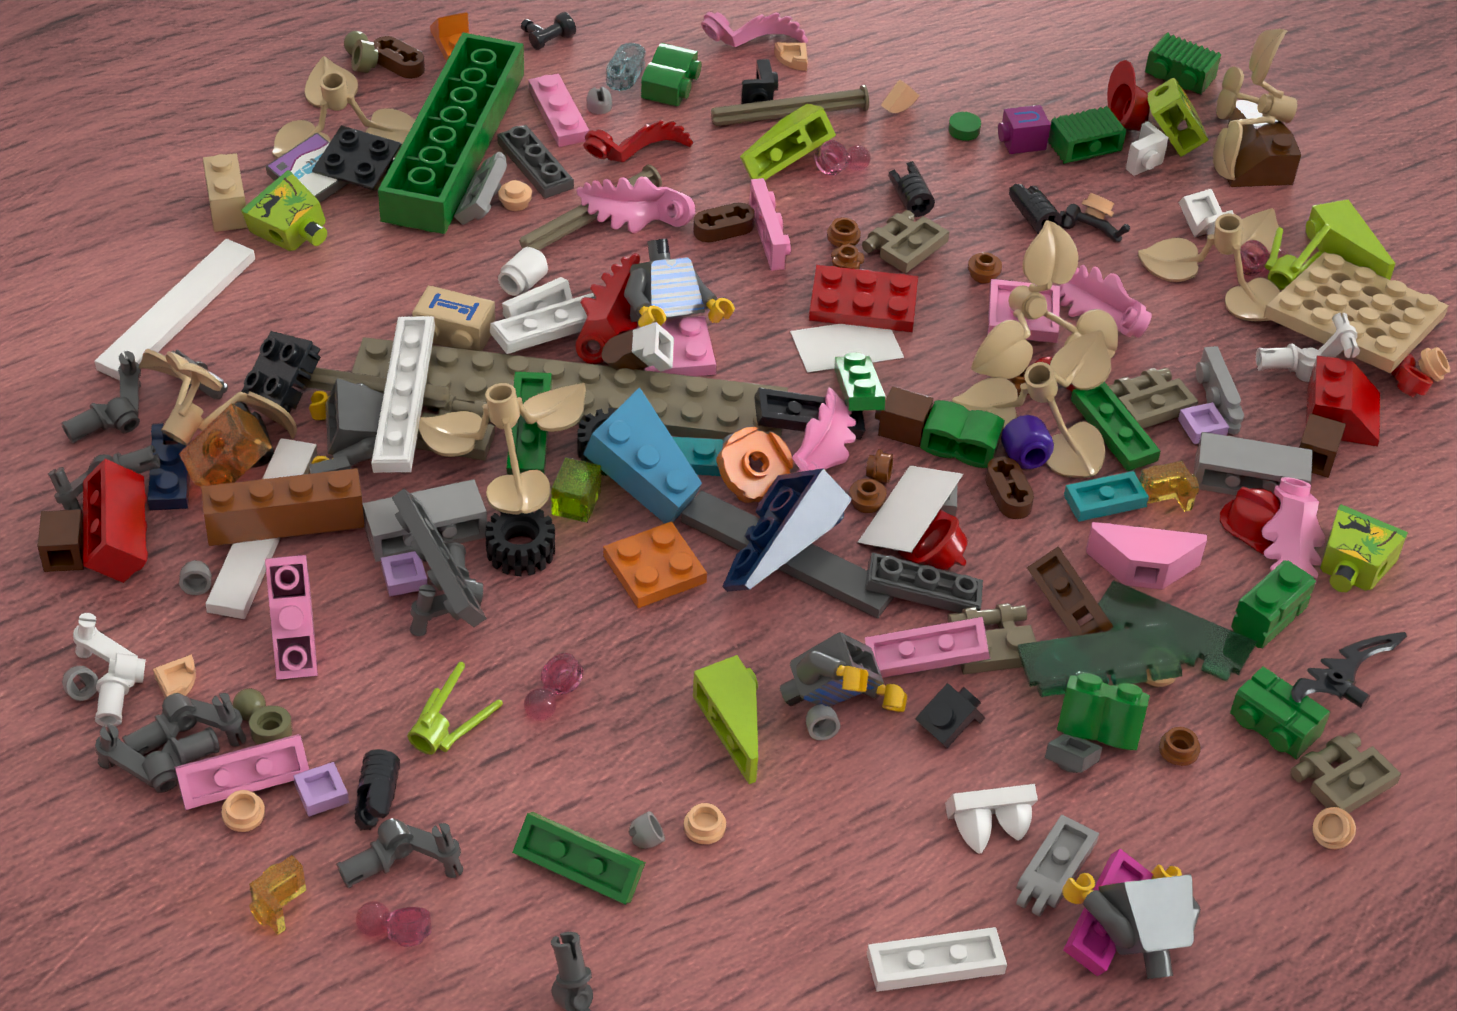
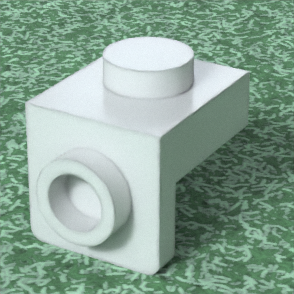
M1150 122L1143 123L1139 140L1130 145L1126 170L1135 176L1162 164L1169 137Z
M1212 189L1184 196L1178 202L1194 237L1214 234L1216 219L1222 214H1234L1233 210L1222 212Z

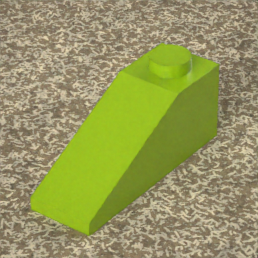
M805 104L776 123L748 148L740 158L751 179L764 178L766 180L829 141L836 134L823 107Z
M1349 199L1312 206L1309 220L1306 222L1308 238L1312 240L1325 224L1330 225L1329 231L1317 245L1319 251L1337 254L1349 263L1359 267L1370 268L1377 275L1389 280L1391 279L1396 263Z
M738 655L694 671L693 698L748 784L756 782L758 767L756 697L758 681L753 670L746 668Z

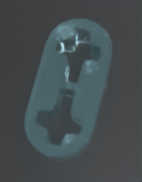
M626 43L617 49L606 68L607 86L611 89L622 91L630 89L635 84L645 67L646 51L644 47L636 43Z

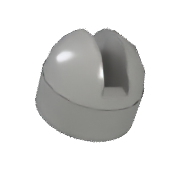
M594 87L588 92L587 109L593 114H606L612 109V96L608 89L605 87L596 89Z
M197 560L187 562L180 571V588L190 595H201L207 592L211 587L212 577L208 565Z
M74 666L64 673L62 685L64 691L70 697L83 701L91 698L96 693L98 677L85 666ZM76 675L85 685L81 690L78 689L73 681Z
M823 704L815 705L809 709L806 715V726L813 739H830L840 729L838 716L833 708L829 706H824Z
M648 811L631 822L629 835L633 836L632 843L638 848H652L665 841L662 827L652 812Z

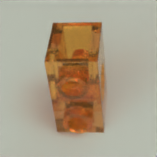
M231 403L179 455L193 483L201 487L235 483L272 446L257 418Z

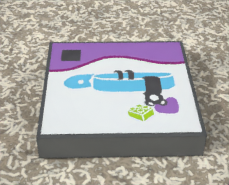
M315 133L266 166L267 175L273 180L278 179L287 170L291 171L317 198L319 203L349 184L312 172L315 164L330 143L319 133Z

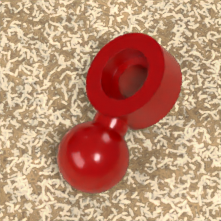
M1411 353L1391 372L1399 382L1397 387L1411 397H1415L1417 394L1426 395L1433 384L1430 377L1416 368V360Z

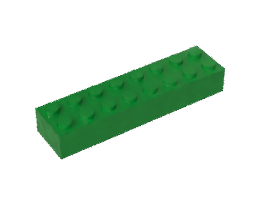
M462 32L378 189L380 222L440 234L446 233L524 76L523 43Z

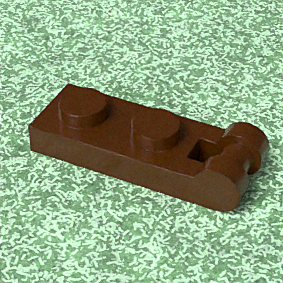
M1059 546L1027 567L1081 649L1090 644L1091 641L1089 639L1099 632L1103 631L1105 634L1114 628ZM1090 613L1093 618L1080 626L1077 621Z

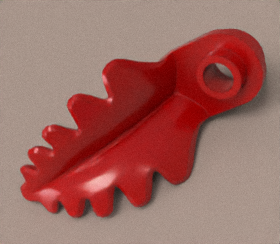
M659 120L650 126L648 124L645 125L634 135L624 139L619 146L613 142V138L607 132L600 129L596 131L589 130L585 135L586 141L583 146L588 153L598 159L607 158L610 161L625 162L637 151L651 143L669 140L691 147L693 141L689 138L690 134L688 132H683V126H675L676 122L674 121L663 124L664 121Z
M637 253L632 254L630 258L622 257V266L616 263L611 266L613 276L607 272L602 274L601 278L606 286L591 285L590 289L595 299L588 297L581 299L580 303L587 314V319L576 340L575 347L578 356L587 363L598 364L603 362L602 350L606 342L619 335L620 332L634 330L638 327V322H631L630 304L624 297V291L630 276V268L632 265L640 263V255ZM591 340L597 341L600 344V349L592 350L588 346V342Z

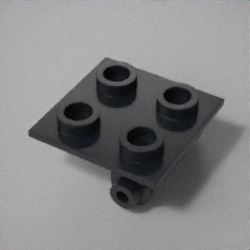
M341 125L315 164L312 172L374 190L383 174L388 172L395 159L394 156L402 144L401 142Z
M270 331L260 347V354L252 370L244 380V387L241 392L246 394L253 392L280 405L290 414L292 409L296 410L303 393L292 388V386L301 390H306L307 386L297 381L296 377L299 376L310 381L311 376L300 369L313 374L321 358L318 355L321 349L313 345V342L310 340Z

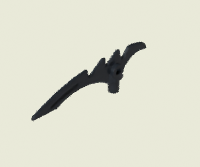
M1399 632L1364 639L1339 649L1340 654L1346 659H1321L1322 664L1329 669L1308 668V673L1316 680L1298 679L1291 691L1293 700L1296 703H1300L1305 696L1321 692L1338 696L1340 700L1345 698L1362 709L1368 702L1370 695L1355 686V676L1359 666L1364 660L1374 654L1393 650L1407 637V634ZM1370 646H1374V647L1368 648V649H1366V650L1360 652V650H1362V649H1364V648H1367V647H1370Z

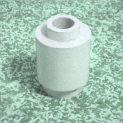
M531 247L523 248L501 268V273L498 276L500 286L506 293L512 296L526 293L547 274V260L539 250Z

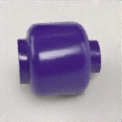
M1024 415L1012 419L1002 431L1001 443L1009 458L1014 459L1020 465L1021 469L1038 468L1049 460L1053 453V439L1044 422L1036 416Z

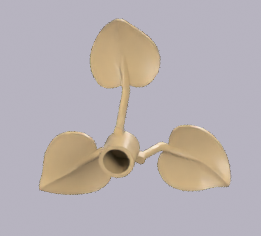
M1274 29L1262 32L1258 36L1249 62V69L1253 72L1251 80L1255 85H1260L1267 90L1268 94H1263L1260 98L1240 93L1244 74L1238 67H1230L1224 75L1222 90L1219 93L1216 106L1218 118L1227 120L1232 115L1237 98L1258 104L1257 110L1263 116L1230 121L1228 128H1223L1219 133L1213 152V164L1216 171L1224 178L1235 180L1234 167L1242 140L1243 125L1274 124L1275 120L1290 123L1296 114V98L1285 96L1284 91L1277 90L1264 81L1278 47L1286 32H1288L1287 30Z
M323 56L310 73L305 85L307 101L311 105L321 108L318 125L315 127L311 122L305 120L287 123L279 130L275 137L272 155L276 159L315 133H319L330 142L329 136L321 132L325 126L327 109L339 111L344 109L347 103L352 106L362 124L369 127L366 133L401 142V144L406 139L415 119L402 111L385 108L375 111L371 121L368 120L354 98L358 91L356 77L348 70L339 67Z
M1273 208L1252 214L1243 219L1231 213L1220 215L1215 221L1214 234L1207 236V243L1200 254H1198V248L1194 243L1183 238L1162 240L1147 249L1138 250L1139 259L1144 267L1154 276L1170 282H1181L1195 277L1198 274L1197 262L1204 261L1212 245H1215L1222 254H1234L1240 286L1233 287L1226 293L1225 305L1233 316L1242 320L1269 321L1270 319L1263 317L1266 305L1280 293L1278 287L1265 278H1255L1247 283L1244 279L1241 253L1244 251L1253 257L1270 255L1276 230L1279 228Z
M1046 220L1042 230L1031 242L1024 255L1023 272L1026 278L1033 284H1030L1029 287L1024 285L1018 286L1010 293L1009 306L1014 311L1013 316L1017 317L1018 321L1006 320L991 330L975 355L971 366L974 372L1006 379L1017 377L1024 372L1033 354L1032 346L1026 340L1030 337L1031 332L1025 318L1035 320L1042 316L1073 332L1065 341L1064 346L1085 334L1102 330L1110 359L1114 356L1118 346V330L1115 320L1109 313L1100 309L1089 310L1080 316L1077 325L1074 326L1047 310L1046 298L1039 293L1050 290L1052 282L1056 284L1069 282L1078 266V252L1074 241L1063 228L1054 222Z
M1098 330L1071 341L1054 355L1050 365L1044 362L1030 365L1024 375L1026 383L1020 385L1021 392L1019 397L1017 389L1012 382L1006 378L992 377L974 384L963 394L954 397L952 401L970 411L982 410L998 415L1005 420L1004 428L1012 419L1017 418L1015 407L1023 405L1027 394L1034 401L1040 403L1048 402L1061 434L1052 436L1054 450L1049 460L1046 461L1047 465L1052 471L1065 477L1090 478L1095 476L1101 469L1105 459V445L1101 433L1087 422H1078L1067 430L1054 397L1058 391L1057 383L1064 388L1072 384L1079 390H1090L1105 382L1111 371V359L1102 330Z
M150 349L144 351L139 368L159 371L183 381L175 407L161 429L164 434L173 440L187 446L197 429L204 432L211 422L237 402H244L249 407L279 423L289 432L292 439L295 437L297 428L292 416L280 405L253 392L248 394L238 392L203 420L201 415L204 411L192 403L200 383L215 391H220L222 388L221 382L204 368L189 363L178 354L168 351L164 356Z
M498 383L489 387L485 393L487 404L482 406L484 412L482 418L478 414L467 411L451 412L435 417H420L419 432L426 446L434 453L446 457L460 456L474 449L475 440H482L485 437L490 418V421L497 428L504 429L513 475H502L495 478L487 487V500L494 509L503 513L516 515L531 513L540 509L547 502L550 495V483L547 476L539 470H529L520 474L511 428L516 425L520 414L527 424L537 422L538 427L543 431H562L573 427L581 420L584 414L585 383L540 393L529 398L524 404L522 403V398H517L516 390L512 385Z

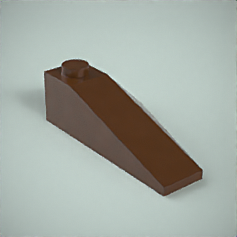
M1237 100L1234 112L1228 119V125L1233 120L1263 117L1262 113H1259L1257 110L1258 104ZM1275 120L1274 124L1243 125L1242 140L1234 167L1235 180L1227 179L1230 187L1293 185L1301 158V152L1293 133L1283 122Z

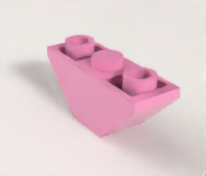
M1092 522L1086 553L1123 585L1163 590L1200 566L1207 542V535Z
M306 555L265 559L276 679L317 676L315 632Z

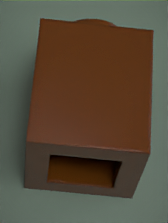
M892 386L885 400V410H876L875 419L880 421L878 436L920 447L923 429L933 407L934 398Z
M1314 414L1309 415L1299 448L1312 450V473L1329 478L1344 432L1345 423Z
M81 509L41 511L37 547L44 572L84 570L83 517Z

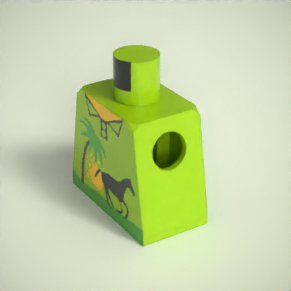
M1175 78L1168 80L1148 93L1147 99L1151 113L1166 136L1169 137L1168 139L1180 157L1209 141L1194 106ZM1185 120L1188 128L1178 130L1180 122Z
M289 170L241 209L247 227L252 234L288 251L296 250L306 240L314 246H319L327 237V229L323 227L326 219L319 201Z
M1340 504L1328 537L1320 569L1323 573L1331 576L1329 580L1330 585L1339 592H1348L1353 585L1365 591L1372 590L1397 562L1408 532Z

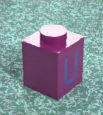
M1041 105L1004 109L1002 122L998 124V137L1001 142H1004L1009 154L1042 151L1047 149L1051 124Z

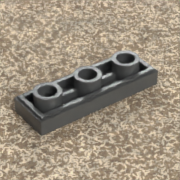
M527 125L515 126L508 131L497 134L499 146L545 199L574 189V179Z
M872 552L868 561L865 590L962 613L964 608L975 607L977 611L981 610L983 580Z

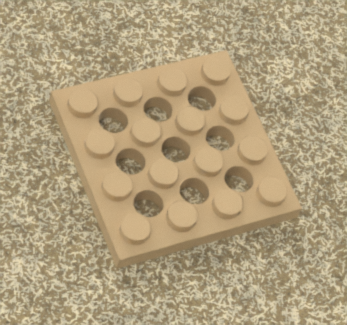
M1324 252L1266 305L1263 317L1325 344L1336 332L1335 324L1332 321L1333 316L1341 313L1342 317V313H1346L1350 325L1355 327L1357 331L1356 342L1360 353L1355 358L1391 373L1445 317L1449 305L1438 301L1433 295L1422 294L1412 290L1400 281L1389 280L1377 275L1370 268L1359 267L1349 263L1337 254Z

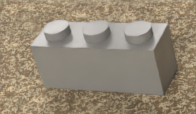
M1202 432L1195 455L1192 488L1237 495L1241 487L1249 489L1262 488L1274 493L1275 486L1280 485L1281 478L1284 477L1299 479L1310 484L1312 450Z
M475 479L410 493L422 502L445 544L450 542L464 543L486 538L487 511ZM392 497L363 503L365 532L375 562L381 561L382 557L414 552L411 542L415 539L411 532H406L396 519L395 514L399 510Z

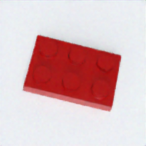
M816 265L809 321L913 332L918 276Z

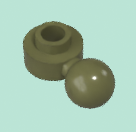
M349 32L344 39V48L352 55L353 71L368 73L371 68H375L377 65L378 50L374 48L373 42H370L363 32Z
M247 688L236 694L233 700V708L240 711L243 720L249 721L251 737L256 744L259 745L292 735L291 716L286 709L280 706H266L264 696L256 689Z

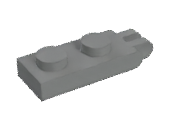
M497 152L492 157L486 159L481 168L475 172L454 215L462 225L474 218L480 220L491 209L489 203L501 188L499 182L507 168L506 157L502 152Z
M1218 346L1204 347L1201 362H1198L1196 365L1197 381L1203 384L1207 403L1213 402L1228 424V433L1238 434L1244 418V413L1240 406V395Z
M1061 814L1018 881L1016 889L1022 892L1017 899L1016 905L1025 909L1031 898H1036L1032 913L1039 917L1047 905L1056 908L1063 898V886L1068 878L1075 879L1097 844L1099 833Z

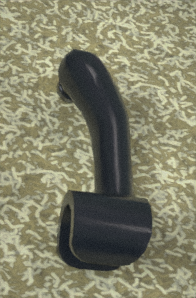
M1070 204L1066 212H1060L1062 216L1060 226L1065 229L1073 228L1076 222L1079 221L1101 230L1114 242H1120L1122 235L1130 231L1128 224H1124L1117 230L1106 220L1082 213L1080 207L1076 204Z

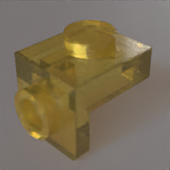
M1182 460L1151 466L1141 471L1139 481L1149 496L1147 504L1176 498L1184 512L1193 509L1196 495L1199 492V484L1195 475L1190 474Z
M293 855L281 863L271 865L260 877L249 883L252 898L249 908L252 915L260 925L265 926L268 924L278 935L286 930L282 907L306 891L303 865Z

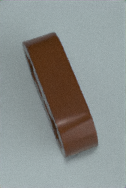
M391 36L379 37L373 41L374 48L378 50L377 64L401 77L410 79L417 78L424 73V55L418 49Z
M732 203L703 210L694 217L693 234L698 240L708 243L745 235L754 228L755 211L746 203Z
M1005 456L991 459L987 466L985 481L999 510L1003 515L1011 519L1027 517L1031 513L1034 493L1020 465L1014 459Z

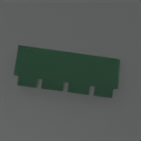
M1115 580L1112 581L1098 603L1114 626L1109 631L1122 636L1126 627L1131 628L1128 639L1150 649H1159L1163 642L1167 644L1166 651L1171 653L1176 660L1192 667L1196 665L1200 658L1204 660L1201 671L1226 682L1231 673L1240 675L1257 643L1255 640Z
M1171 622L1018 644L1017 648L1029 687L1037 686L1040 697L1065 694L1070 675L1078 676L1081 673H1089L1100 677L1102 682L1108 684L1107 675H1111L1113 685L1118 686L1121 683L1136 684L1147 682V669H1150L1149 673L1153 681L1181 677V664L1185 663L1184 654Z

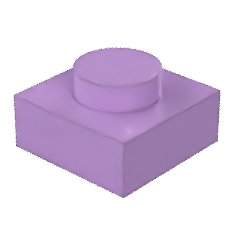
M1213 402L1180 409L1178 421L1193 444L1199 443L1202 432L1227 436L1229 426Z
M415 551L381 558V568L389 597L419 591L420 586L428 585L422 560Z
M334 762L293 775L295 787L308 817L349 803L347 790Z

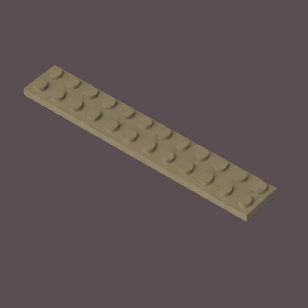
M363 337L352 372L387 378L394 341ZM432 345L426 384L446 386L449 388V395L456 396L455 400L474 403L475 400L486 401L485 393L489 387L498 383H507L514 387L515 372L552 373L551 390L585 383L584 414L581 418L586 421V415L589 413L596 417V410L602 409L604 414L608 413V408H615L616 411L640 387L671 436L724 440L726 436L747 427L759 428L758 431H763L767 434L773 432L780 438L782 435V429L757 425L754 396L758 388L788 392L787 387L636 369L631 370L628 368L616 370L610 366Z

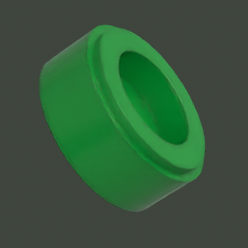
M957 112L950 117L948 131L954 138L969 141L979 136L981 119L977 115L970 112Z

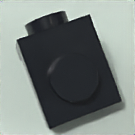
M769 59L757 60L756 79L742 81L741 104L773 100L774 91H778L777 72H772Z
M947 683L915 720L948 748L973 719L981 724L985 717L977 709L981 702L965 687H962L957 692Z

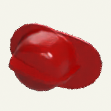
M1123 60L1114 67L1110 75L1107 92L1108 107L1126 130L1140 131L1142 124L1147 122L1149 118L1148 93L1136 85L1135 70L1132 63Z
M1241 487L1237 492L1236 498L1225 504L1220 511V523L1231 535L1239 538L1251 548L1264 555V550L1274 542L1263 537L1262 529L1278 512L1281 502L1271 491L1262 488L1249 489Z
M939 510L912 552L897 551L902 557L913 563L928 565L946 571L954 564L963 567L967 564L963 554L968 545V540L959 527L958 518Z

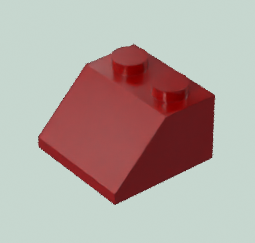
M1317 355L1307 388L1306 425L1310 414L1345 423L1341 441L1378 447L1380 439L1379 390L1353 361Z

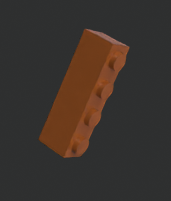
M358 468L201 486L209 546L364 528Z

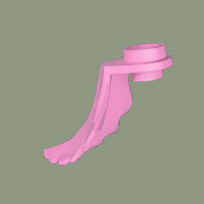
M707 12L704 15V21L701 23L702 29L711 39L715 41L721 39L725 44L733 47L742 45L751 39L765 34H784L795 38L801 43L808 42L807 37L804 35L805 31L799 29V23L791 22L792 18L790 16L779 18V13H773L766 17L763 14L759 15L734 32L729 27L728 20L718 12L715 14Z
M622 177L619 179L617 187H614L609 179L603 180V187L599 181L595 180L592 182V186L586 182L584 187L577 189V195L581 198L582 206L589 204L588 213L592 215L599 211L597 216L599 222H604L611 215L612 229H618L625 222H628L629 232L637 233L653 220H661L672 226L680 227L688 224L695 214V205L689 196L668 187H656L647 177H639L634 186L626 178Z
M1081 265L1080 268L1077 267L1075 274L1069 282L1060 285L1061 306L1073 304L1068 312L1070 317L1080 316L1089 310L1100 309L1113 317L1117 330L1127 337L1133 335L1137 338L1144 334L1151 321L1152 314L1146 311V307L1142 303L1129 297L1119 276L1114 273H1110L1103 280L1098 267H1093L1088 276L1086 266Z
M831 388L827 390L826 405L821 403L819 407L818 420L812 418L807 423L802 445L792 457L799 467L797 472L822 468L825 470L845 463L849 457V452L844 444L855 441L856 435L848 427L855 426L856 421L849 416L852 414V411H848L845 402Z
M1284 477L1281 478L1280 485L1275 486L1274 494L1280 499L1281 506L1278 512L1262 529L1263 537L1274 542L1264 550V556L1269 559L1278 560L1270 566L1271 571L1284 560H1289L1317 579L1318 572L1312 565L1320 566L1321 558L1314 547L1324 545L1325 535L1320 528L1316 516L1319 501L1309 493L1311 485L1305 481Z

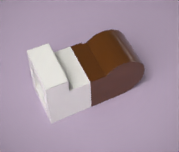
M655 322L609 339L603 347L602 359L616 370L622 368L639 370L654 366L660 372L668 370L673 366L674 337Z

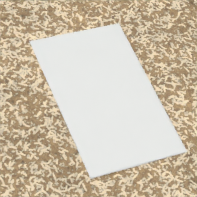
M834 324L790 331L807 373L834 369L835 357H844L845 354L851 352L870 356L872 363L904 358L897 340L890 329Z
M909 466L857 543L912 552L963 474Z

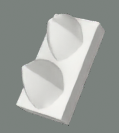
M562 277L503 302V316L509 318L572 299L568 280Z
M1035 784L954 793L945 805L948 819H955L958 830L965 842L975 852L981 854L990 838L992 828L991 814H996L1003 829L1019 841L1030 827L1032 806L1038 801Z

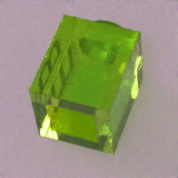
M565 457L551 488L552 515L588 523L601 493V465Z

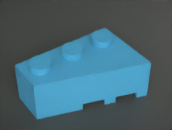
M640 387L592 433L583 454L663 523L671 521L673 523L692 502L702 485L699 477Z

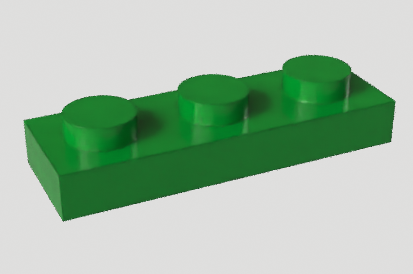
M851 352L845 354L844 357H835L834 371L848 411L885 410L886 396L870 356Z
M515 372L514 388L517 398H522V403L524 404L529 398L550 391L552 389V373ZM520 414L516 425L511 428L520 474L529 470H539L545 474L548 431L541 430L537 422L527 424ZM508 452L507 475H513Z
M1105 382L1090 390L1074 389L1072 391L1071 401L1088 423L1098 429L1104 443L1126 471L1159 460L1160 449Z
M535 812L527 813L512 852L625 905L631 903L646 862Z

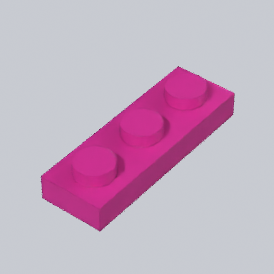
M1118 849L1110 855L1093 891H1099V886L1148 880L1152 878L1153 874L1123 850ZM1084 907L1063 951L1093 974L1099 976L1107 971L1117 949L1101 924Z

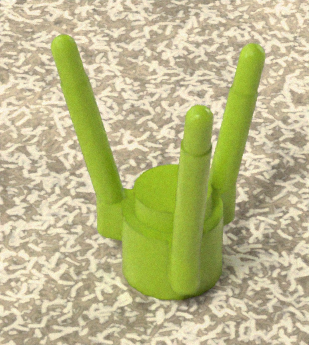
M1325 224L1298 258L1293 255H1284L1277 259L1283 229L1281 227L1277 228L1270 257L1264 266L1270 271L1268 280L1274 283L1279 290H1284L1323 254L1321 251H1318L1303 265L1329 231L1330 225Z
M459 662L441 690L439 688L433 690L417 722L407 735L410 743L425 754L432 755L438 748L443 752H447L456 740L503 705L500 699L494 701L449 734V721L439 711L465 668V663Z

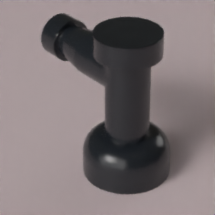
M567 12L558 14L554 18V24L545 29L534 24L529 19H525L521 23V29L529 33V41L536 50H540L545 46L546 42L559 35L568 38L576 34L575 22Z

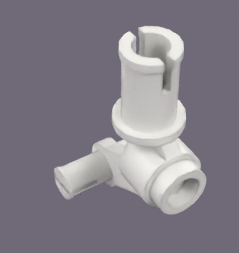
M1337 313L1332 318L1336 332L1319 350L1315 348L1300 349L1295 344H1289L1283 348H1258L1256 351L1257 369L1259 371L1288 369L1290 372H1296V376L1300 380L1309 382L1317 355L1335 358L1343 350L1347 358H1350V355L1352 358L1359 355L1360 349L1356 342L1357 331L1355 327L1350 325L1346 313H1342V317L1341 313Z
M83 613L79 616V625L73 632L76 655L80 658H88L93 653L109 662L108 673L96 683L99 698L95 722L105 727L108 724L118 726L122 723L124 695L128 694L129 688L134 683H143L146 659L138 658V655H135L99 632L95 627L96 617L91 613Z

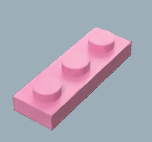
M544 75L528 79L529 91L558 147L585 142V135L589 129L560 75Z
M764 178L751 179L749 205L755 211L754 221L771 271L785 269V257L790 255L791 245L788 234L783 235L781 213L775 212L773 191H768Z
M983 617L865 637V643L872 648L882 678L990 659Z
M299 734L174 767L185 810L227 799L232 793L239 790L254 792L294 781L293 775L309 770L301 735Z

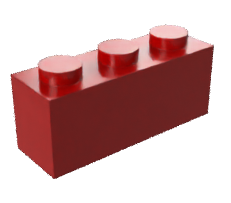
M106 458L83 480V566L124 583L136 571H140L148 559V551L146 550L147 522L145 521L147 496L145 494L143 475Z

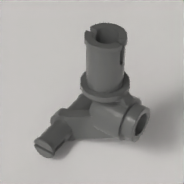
M124 351L125 357L122 353L119 355L120 397L113 398L108 404L92 403L90 404V409L61 423L71 443H76L77 440L100 428L103 430L115 428L120 430L121 433H128L137 428L140 423L138 415L141 368L135 362V356L132 352Z
M149 445L146 448L121 455L119 452L115 453L113 457L106 454L98 455L91 461L88 471L71 483L66 476L64 467L50 471L48 476H50L57 492L54 495L57 503H62L65 510L81 509L76 497L83 492V480L105 458L139 474L160 468L161 464L158 454L153 455L156 449L153 445Z
M457 542L445 544L477 602L481 605L483 583L476 582V579L469 577V571L465 568V547ZM431 585L419 587L418 599L411 606L410 613L413 620L410 632L415 636L426 634L428 621L432 618L449 613L443 603L447 599L446 595L435 596L436 589Z
M174 693L163 701L162 714L154 716L155 721L127 736H123L122 739L129 747L144 755L167 743L169 738L176 737L179 732L190 730L197 722L225 731L229 744L234 747L240 746L236 736L243 744L246 741V735L241 727L243 719L240 711L233 708L230 696L227 693L219 694L221 701L217 696H214L212 699L213 704L191 699L180 693Z
M111 724L107 725V730L105 726L101 728L100 737H98L95 744L100 767L108 769L109 763L111 767L116 764L150 787L155 788L157 793L167 792L178 785L174 767L184 765L212 753H218L220 749L217 736L211 727L178 740L175 737L169 738L162 751L152 752L146 757L122 742L118 738V728Z
M392 818L384 821L379 826L378 839L376 842L370 843L371 848L343 862H338L336 865L345 885L349 889L353 885L381 871L385 874L388 873L395 860L405 858L415 850L442 862L446 876L455 878L454 869L459 876L463 872V866L459 859L461 855L459 843L456 839L452 838L450 827L446 823L439 824L441 832L435 825L432 828V833Z
M576 932L561 933L560 937L563 944H560L559 937L557 936L551 940L559 971L551 989L553 999L557 1005L566 1011H591L589 1006L593 1000V990L587 982L592 978V972L589 967L585 966L580 945V935Z

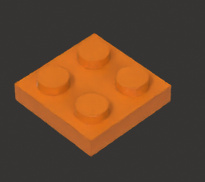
M672 521L603 546V557L637 608L707 583L706 570Z

